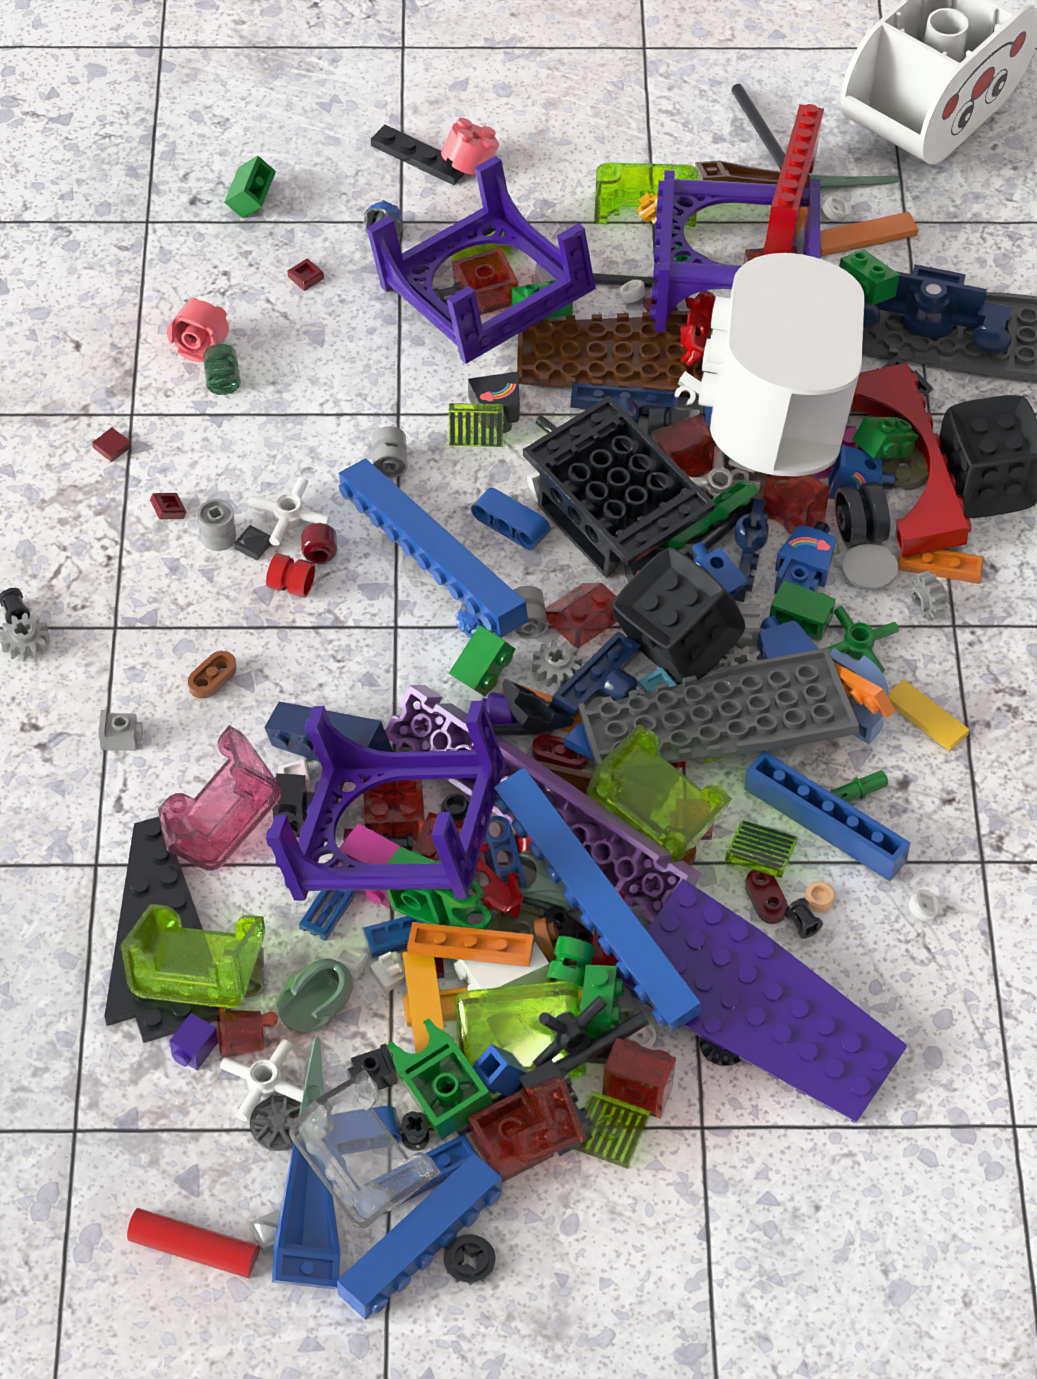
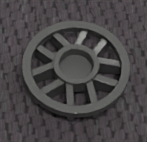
M271 1095L270 1098L260 1102L254 1108L250 1117V1131L254 1140L262 1147L273 1151H284L293 1148L294 1140L290 1141L286 1134L291 1132L295 1136V1126H297L298 1117H291L300 1112L301 1103L285 1095ZM283 1102V1108L276 1110L275 1103ZM271 1104L272 1110L265 1109L264 1107ZM288 1104L295 1106L287 1110ZM259 1114L264 1117H267V1119H259L256 1117ZM255 1125L263 1127L258 1134ZM270 1132L272 1135L268 1142L263 1140L262 1138ZM280 1136L285 1143L274 1144V1142Z

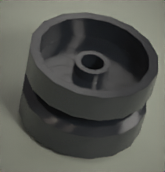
M877 481L862 483L859 490L852 485L837 488L835 493V514L839 533L844 544L847 547H854L864 544L866 538L871 543L887 541L890 534V514L887 499L880 483Z

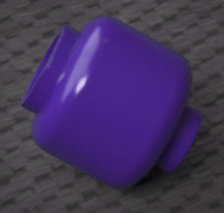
M493 692L488 695L487 699L482 698L492 725L519 724L508 706L505 694Z

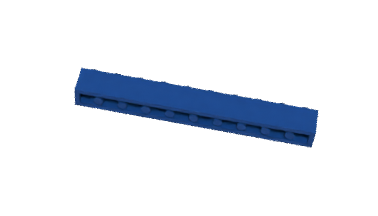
M366 458L339 472V491L346 500L349 499L353 502L360 513H365L375 527H380L390 541H395L401 546L407 556H412L422 570H427L433 576L438 585H443L449 590L455 600H460L471 615H476L482 621L486 629L492 630L502 638L528 622L526 601Z
M523 767L495 786L497 798L494 802L503 815L509 813L514 820L511 823L512 827L520 838L526 836L531 844L528 848L537 861L543 859L547 864L546 873L554 884L560 882L566 891L563 892V895L570 906L574 908L577 905L583 914L580 918L590 932L593 929L596 930L601 937L598 939V943L607 955L613 953L619 961L615 964L617 969L625 979L630 977L636 984L633 989L642 1003L648 1001L653 1007L654 1011L651 1014L661 1028L667 1026L670 1032L673 1033L702 1013L701 1002L526 769Z

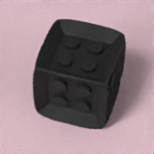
M1003 395L965 401L949 407L944 414L939 434L941 454L945 453L947 456V470L949 474L954 475L956 482L955 492L962 497L964 516H969V518L988 517L1017 512L1036 505L1037 417L1028 400L1020 395Z
M670 547L652 558L620 591L612 604L613 614L626 636L640 644V651L659 668H663L668 675L682 684L685 677L695 675L697 680L702 679L734 647L745 630V620L733 597L706 570L683 553Z

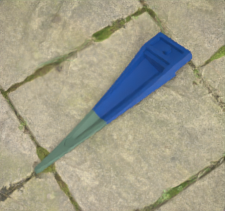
M316 1037L312 1045L273 1246L272 1283L335 1290L337 1289V1280L339 1279L341 1254L328 1153L320 1038Z

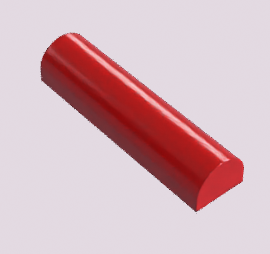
M141 1208L135 1209L127 1230V1239L130 1242L248 1279L260 1252V1245Z

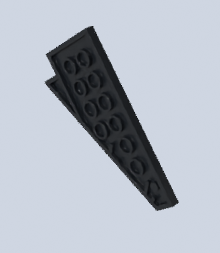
M163 815L134 823L104 1015L106 1026L135 1018L143 1043L175 1034L191 1013L208 1023L232 1016L230 1004Z

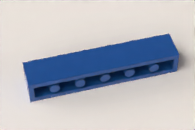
M763 751L748 767L744 786L746 791L888 881H891L907 862L911 842L766 751Z
M475 1153L472 1154L337 1280L338 1295L365 1320L372 1313H379L388 1303V1298L394 1292L404 1290L410 1283L411 1276L419 1269H426L432 1263L434 1255L442 1247L446 1249L463 1227L466 1226L468 1228L473 1225L478 1219L480 1211L487 1205H494L502 1195V1177Z

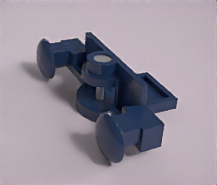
M915 264L912 274L896 271L900 275L895 297L875 305H870L864 300L863 328L875 325L880 319V310L902 314V324L914 334L922 337L935 338L945 336L953 332L954 325L974 328L972 342L982 352L998 354L1007 350L1011 344V336L1007 329L1012 307L985 302L987 289L964 285L966 274Z

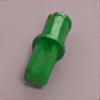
M879 770L860 779L855 777L852 779V782L836 789H831L830 792L837 797L843 794L839 798L847 803L857 798L863 800L867 794L888 785V778L884 771Z

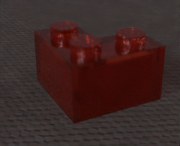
M553 1076L526 1087L536 1118L508 1129L519 1161L528 1164L586 1140L564 1078Z

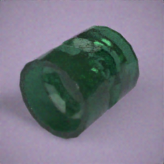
M216 344L207 348L203 353V364L208 390L217 395L233 393L241 384L236 350L227 344Z

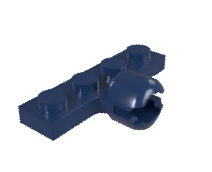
M573 383L570 408L586 410L607 396H610L638 424L641 414H649V405L664 406L666 410H670L671 407H678L679 397H675L676 391Z
M754 498L751 514L743 515L738 519L735 526V542L743 549L739 570L748 580L733 598L735 601L744 602L746 592H752L755 576L750 574L751 570L757 571L760 555L755 552L762 549L768 540L769 525L767 522L769 512L764 511L765 500Z
M618 631L552 696L551 704L575 718L579 714V704L584 703L586 707L597 696L603 698L611 696L613 701L629 697V691L637 690L636 686L638 687L639 682L635 677L623 671V669L640 653L641 645Z

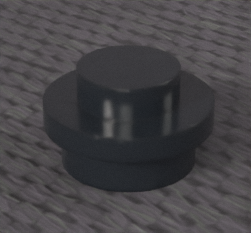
M451 794L441 803V812H450L454 822H461L465 820L469 802L460 794Z

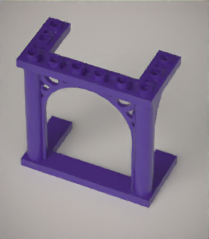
M497 156L474 167L483 208L411 249L401 253L395 223L389 216L367 227L381 288L386 292L394 289L458 347L460 359L466 364L596 289L585 228L578 223L557 235L558 249L528 223L514 204L507 190L502 160ZM484 244H503L515 247L526 253L557 279L554 283L483 324L475 291L470 286L448 297V306L436 296L432 288L434 275L444 261L464 249Z
M664 171V181L659 180L658 196L663 197H658L655 225L656 246L654 262L658 263H654L653 279L658 280V284H652V300H657L656 305L651 304L650 320H655V331L665 332L666 322L670 313L685 298L711 289H732L735 274L741 267L714 262L693 250L684 235V227L690 217L696 212L716 204L772 205L777 185L675 179V171ZM810 179L809 187L805 186L801 207H806L803 255L820 259V179ZM680 255L690 256V258L685 261L674 260L677 256Z
M471 701L465 724L475 750L385 752L371 749L352 741L340 733L331 724L325 706H313L310 717L305 722V732L312 741L314 755L318 757L321 763L322 773L319 781L315 784V794L312 803L308 805L307 818L304 825L300 828L299 841L295 837L287 815L275 816L271 828L267 830L266 834L267 845L271 847L274 853L276 865L281 869L285 886L289 888L294 901H305L308 891L452 889L456 899L468 898L494 807V800L496 799L494 787L500 784L505 768V761L483 701ZM477 778L460 837L451 813L438 812L431 836L442 863L367 864L349 858L341 852L336 844L335 832L341 815L356 798L374 787L398 780ZM346 782H352L356 785L355 789L350 792L342 791ZM333 854L332 858L327 862L318 863L321 856Z

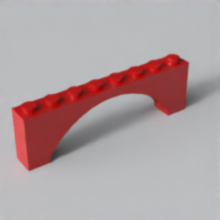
M799 104L771 205L763 255L792 252L808 173L812 174L816 160L824 108H818L813 104Z
M908 363L860 372L850 408L851 412L859 411L874 417H898L911 425V429L919 435L915 445L924 457L929 479L924 492L915 506L903 518L896 519L895 537L902 557L966 545L968 533L972 532L969 516H964L963 513L964 504L962 497L955 492L956 482L954 475L949 474L947 470V456L945 453L941 454L939 435L932 430L933 420L931 413H926L925 411L926 402L924 394L918 392L917 375L915 372L911 373Z

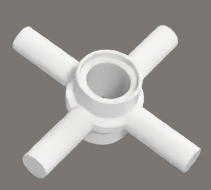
M718 446L714 447V469L710 471L706 478L689 477L700 489H705L706 495L711 500L740 481L733 480L731 472L725 468V453ZM748 481V482L755 483V485H756V487H757V489H758V492H760V482H759V481ZM714 482H720V483H722L724 486H722V487L716 486V485L714 484Z
M299 477L292 493L280 495L276 502L255 496L250 497L248 506L273 512L278 523L269 539L271 544L278 546L286 530L297 528L302 520L310 523L329 524L330 516L304 510L301 498L308 485L306 478Z
M281 1040L270 1060L256 1061L251 1067L224 1057L220 1068L247 1079L251 1090L236 1114L240 1120L247 1121L259 1100L270 1098L271 1095L276 1096L280 1093L302 1102L304 1089L282 1081L281 1073L278 1070L293 1046L288 1040ZM269 1078L268 1081H265V1082H261V1081H260L261 1079Z

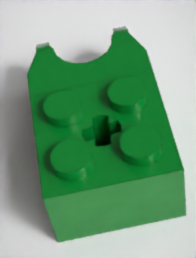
M399 847L387 864H431L442 862L426 858L418 851H409ZM475 880L472 881L470 889H474L477 893L474 897L469 893L467 899H456L452 889L386 890L394 911L423 923L486 930L493 921L488 909L479 903L480 899L484 896V892L480 884ZM471 913L485 916L484 920L479 924L473 925L468 922V916Z
M428 1018L423 1023L429 1034V1043L423 1051L410 1054L396 1046L393 1041L387 1044V1047L394 1058L395 1069L401 1082L422 1113L426 1115L438 1137L443 1140L494 1107V1103L489 1090L457 1044L454 1043L448 1033L435 1026Z

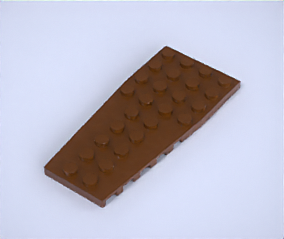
M672 311L667 319L665 332L655 331V320H650L651 312H642V317H629V313H617V318L602 319V314H592L591 319L576 320L575 315H568L566 320H541L518 334L517 371L519 374V384L572 388L573 383L676 391L681 387L678 382L684 372L702 382L703 373L706 371H702L703 359L691 366L682 363L680 360L687 352V349L681 344L680 327L686 325L689 311ZM710 323V325H709V331H708V337H707V339H711L712 330H713V329L711 328V323ZM696 325L695 335L699 337L701 336V330ZM684 391L680 393L679 397H690V394Z

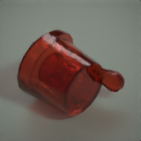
M218 1007L217 1028L221 1058L263 1051V1027H274L278 1023L277 1014L275 1012L261 1014V1011L226 1010L225 1007Z

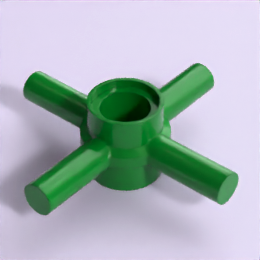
M843 606L836 608L834 614L845 629L846 634L844 641L826 647L829 653L835 648L841 653L846 652V654L856 660L866 656L884 673L885 669L872 649L876 640L899 632L897 623L892 622L872 629L866 623H854Z

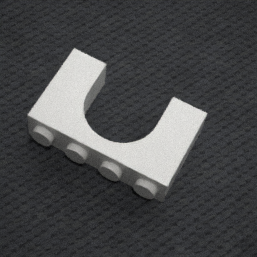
M489 879L479 883L480 886H487L489 884ZM470 889L469 893L474 897L476 894ZM495 909L489 911L493 920L500 913ZM471 913L468 916V922L473 925L479 924L484 920L485 916ZM534 942L530 967L452 959L457 976L460 980H466L468 991L473 1001H479L485 1011L550 982L546 979L550 963L536 942Z

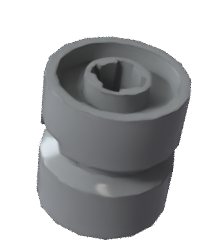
M393 426L382 427L374 431L371 436L373 465L387 478L401 476L408 469L406 434L403 430Z
M222 499L208 500L198 509L200 539L202 544L212 551L226 550L236 540L234 510L227 501Z
M521 586L514 589L526 601L528 622L512 631V633L520 639H534L543 635L548 629L543 592L535 586Z

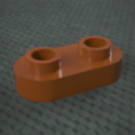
M217 651L211 654L189 675V692L197 698H208L218 691L236 673V659L233 654L227 651Z
M547 917L534 920V929L539 946L550 963L556 960L553 952L559 937L557 925L554 921L550 922Z

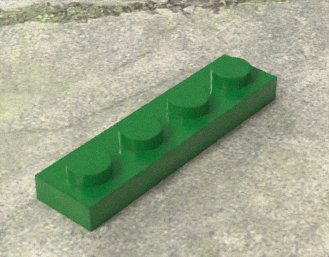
M740 480L712 499L715 503L713 512L659 547L664 549L670 547L678 550L683 548L687 544L686 541L694 536L704 534L714 522L726 519L730 515L729 512L737 507L748 504L751 501V497L759 493L755 483Z

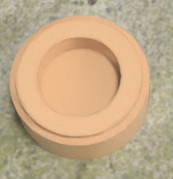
M814 882L807 887L804 898L808 900L810 910L822 913L830 910L834 905L835 891L832 886L825 882Z

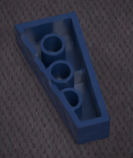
M279 701L264 727L271 745L320 762L318 757L314 755L312 741L305 732V722L310 717L312 707ZM326 710L331 724L347 738L371 749L393 752L382 721Z

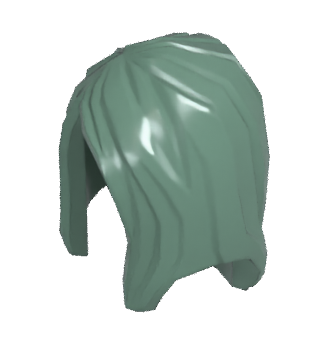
M518 853L521 864L534 870L537 875L531 887L528 889L519 888L524 898L522 903L545 910L551 907H558L568 914L578 909L577 905L572 908L565 899L563 892L566 890L561 883L554 884L545 871L548 866L543 859L537 861L532 853Z
M330 958L315 961L298 971L289 979L276 1003L278 1015L283 1024L290 1030L299 1033H309L328 1023L343 1009L350 999L353 990L350 971L342 962Z

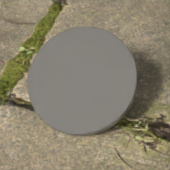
M861 544L851 548L845 554L842 562V571L846 579L856 587L866 590H878L887 587L895 580L898 572V563L895 556L886 548L875 544Z

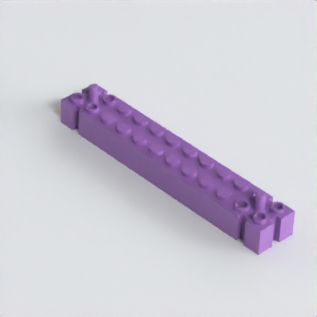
M409 685L399 703V706L404 709L402 714L393 715L385 729L390 741L399 747H412L410 752L475 750L465 724L467 713L452 703L440 704L443 697L426 685ZM496 736L505 761L501 782L524 767L616 891L626 894L624 899L629 907L641 905L644 908L640 914L653 922L682 879H685L694 886L696 885L702 873L684 861L671 862L670 859L673 856L671 852L501 736ZM477 778L446 780L469 796H472ZM494 803L492 811L498 816L505 817L511 824L513 820L509 813L503 815Z

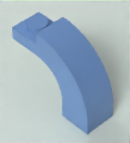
M833 648L830 652L833 662L883 688L889 698L886 679L875 663L866 656H863L856 662L848 654L841 653ZM856 704L853 711L859 724V734L854 736L870 745L880 733L885 717L877 712L875 714L872 713L863 704L861 706Z

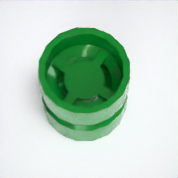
M559 936L553 952L556 960L550 962L546 979L551 983L568 989L583 990L586 965H592L596 947L576 938ZM567 963L570 965L576 966V968L574 969L568 966H564V964Z

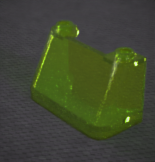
M607 162L599 165L596 170L594 224L607 225V219L611 214L614 213V216H619L620 207H639L642 205L639 199L645 194L653 192L656 195L658 193L659 180L664 181L665 170L675 171V179L699 180V171L696 167L688 164ZM697 212L690 217L685 227H696Z
M639 724L595 768L587 788V795L673 854L670 859L671 862L682 861L728 807L732 798L727 795L722 787L717 785H707L703 790L658 755L660 745L657 735Z
M150 904L121 944L129 989L135 995L143 998L224 1008L239 1006L247 993L265 936L264 916L243 915L235 924V933L183 928L180 917L174 909L164 905Z
M561 981L463 991L456 995L454 999V1024L457 1046L471 1066L493 1044L512 1053L526 1070L535 1069L537 1067L533 1061L554 1041L552 1031L539 1023L540 1014L547 1012L557 1017L564 1012H572L577 1018L580 1015L578 987L573 982ZM563 1049L553 1059L554 1063L568 1055V1053ZM586 1063L568 1073L571 1080L577 1079L580 1076H586Z

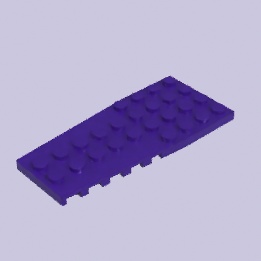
M682 879L647 929V932L701 1002L702 1013L684 1024L683 1027L724 1051L728 1050L739 1056L740 1060L749 1065L757 1066L774 1079H780L796 1088L797 1092L814 1098L831 1111L839 1112L851 1119V1122H858L906 1050L907 1045L759 928L685 879ZM618 970L619 978H624ZM630 977L624 978V987L636 994L633 989L636 984Z

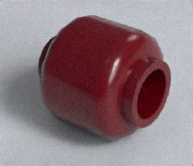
M313 523L303 530L301 550L305 559L315 564H324L336 556L338 550L337 535L333 527L325 523Z

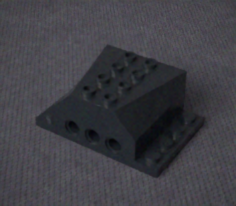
M610 396L602 399L523 449V457L540 474L538 506L606 579L622 562L627 567L715 509V503Z

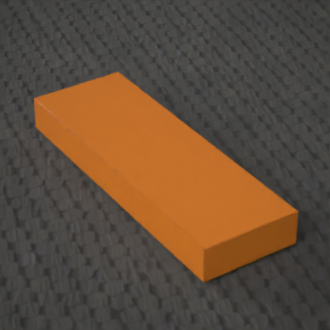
M937 550L902 557L900 551L898 570L913 573L929 570L931 575L936 574V577L980 584L984 557L948 550Z

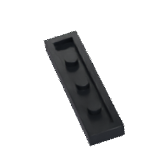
M386 124L371 138L372 147L452 185H455L465 174L452 167L453 161L449 158L445 161L441 155V150Z

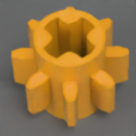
M653 192L647 193L639 199L642 205L637 210L640 217L646 223L653 222V224H656L658 197H663L658 196V193L656 195Z

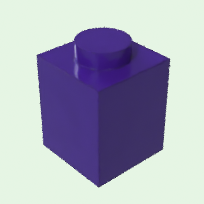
M191 1013L169 1040L173 1059L181 1066H190L198 1070L219 1043L217 1027Z

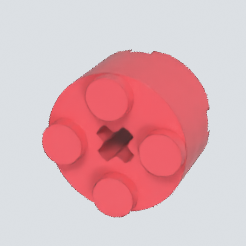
M459 118L458 122L454 123L450 130L441 155L445 161L447 158L452 160V167L470 175H476L474 167L494 157L497 152L499 142L495 137L496 131L488 126L480 127L466 118Z
M191 298L184 304L168 326L167 336L171 345L174 342L179 348L177 352L192 361L202 362L206 358H211L228 336L227 313L219 306L215 307L208 302Z

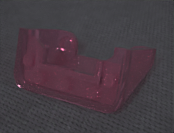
M230 725L220 735L217 742L219 752L228 759L198 795L192 798L187 794L175 793L170 795L158 808L166 849L207 871H213L223 866L281 798L280 786L274 775L247 737Z

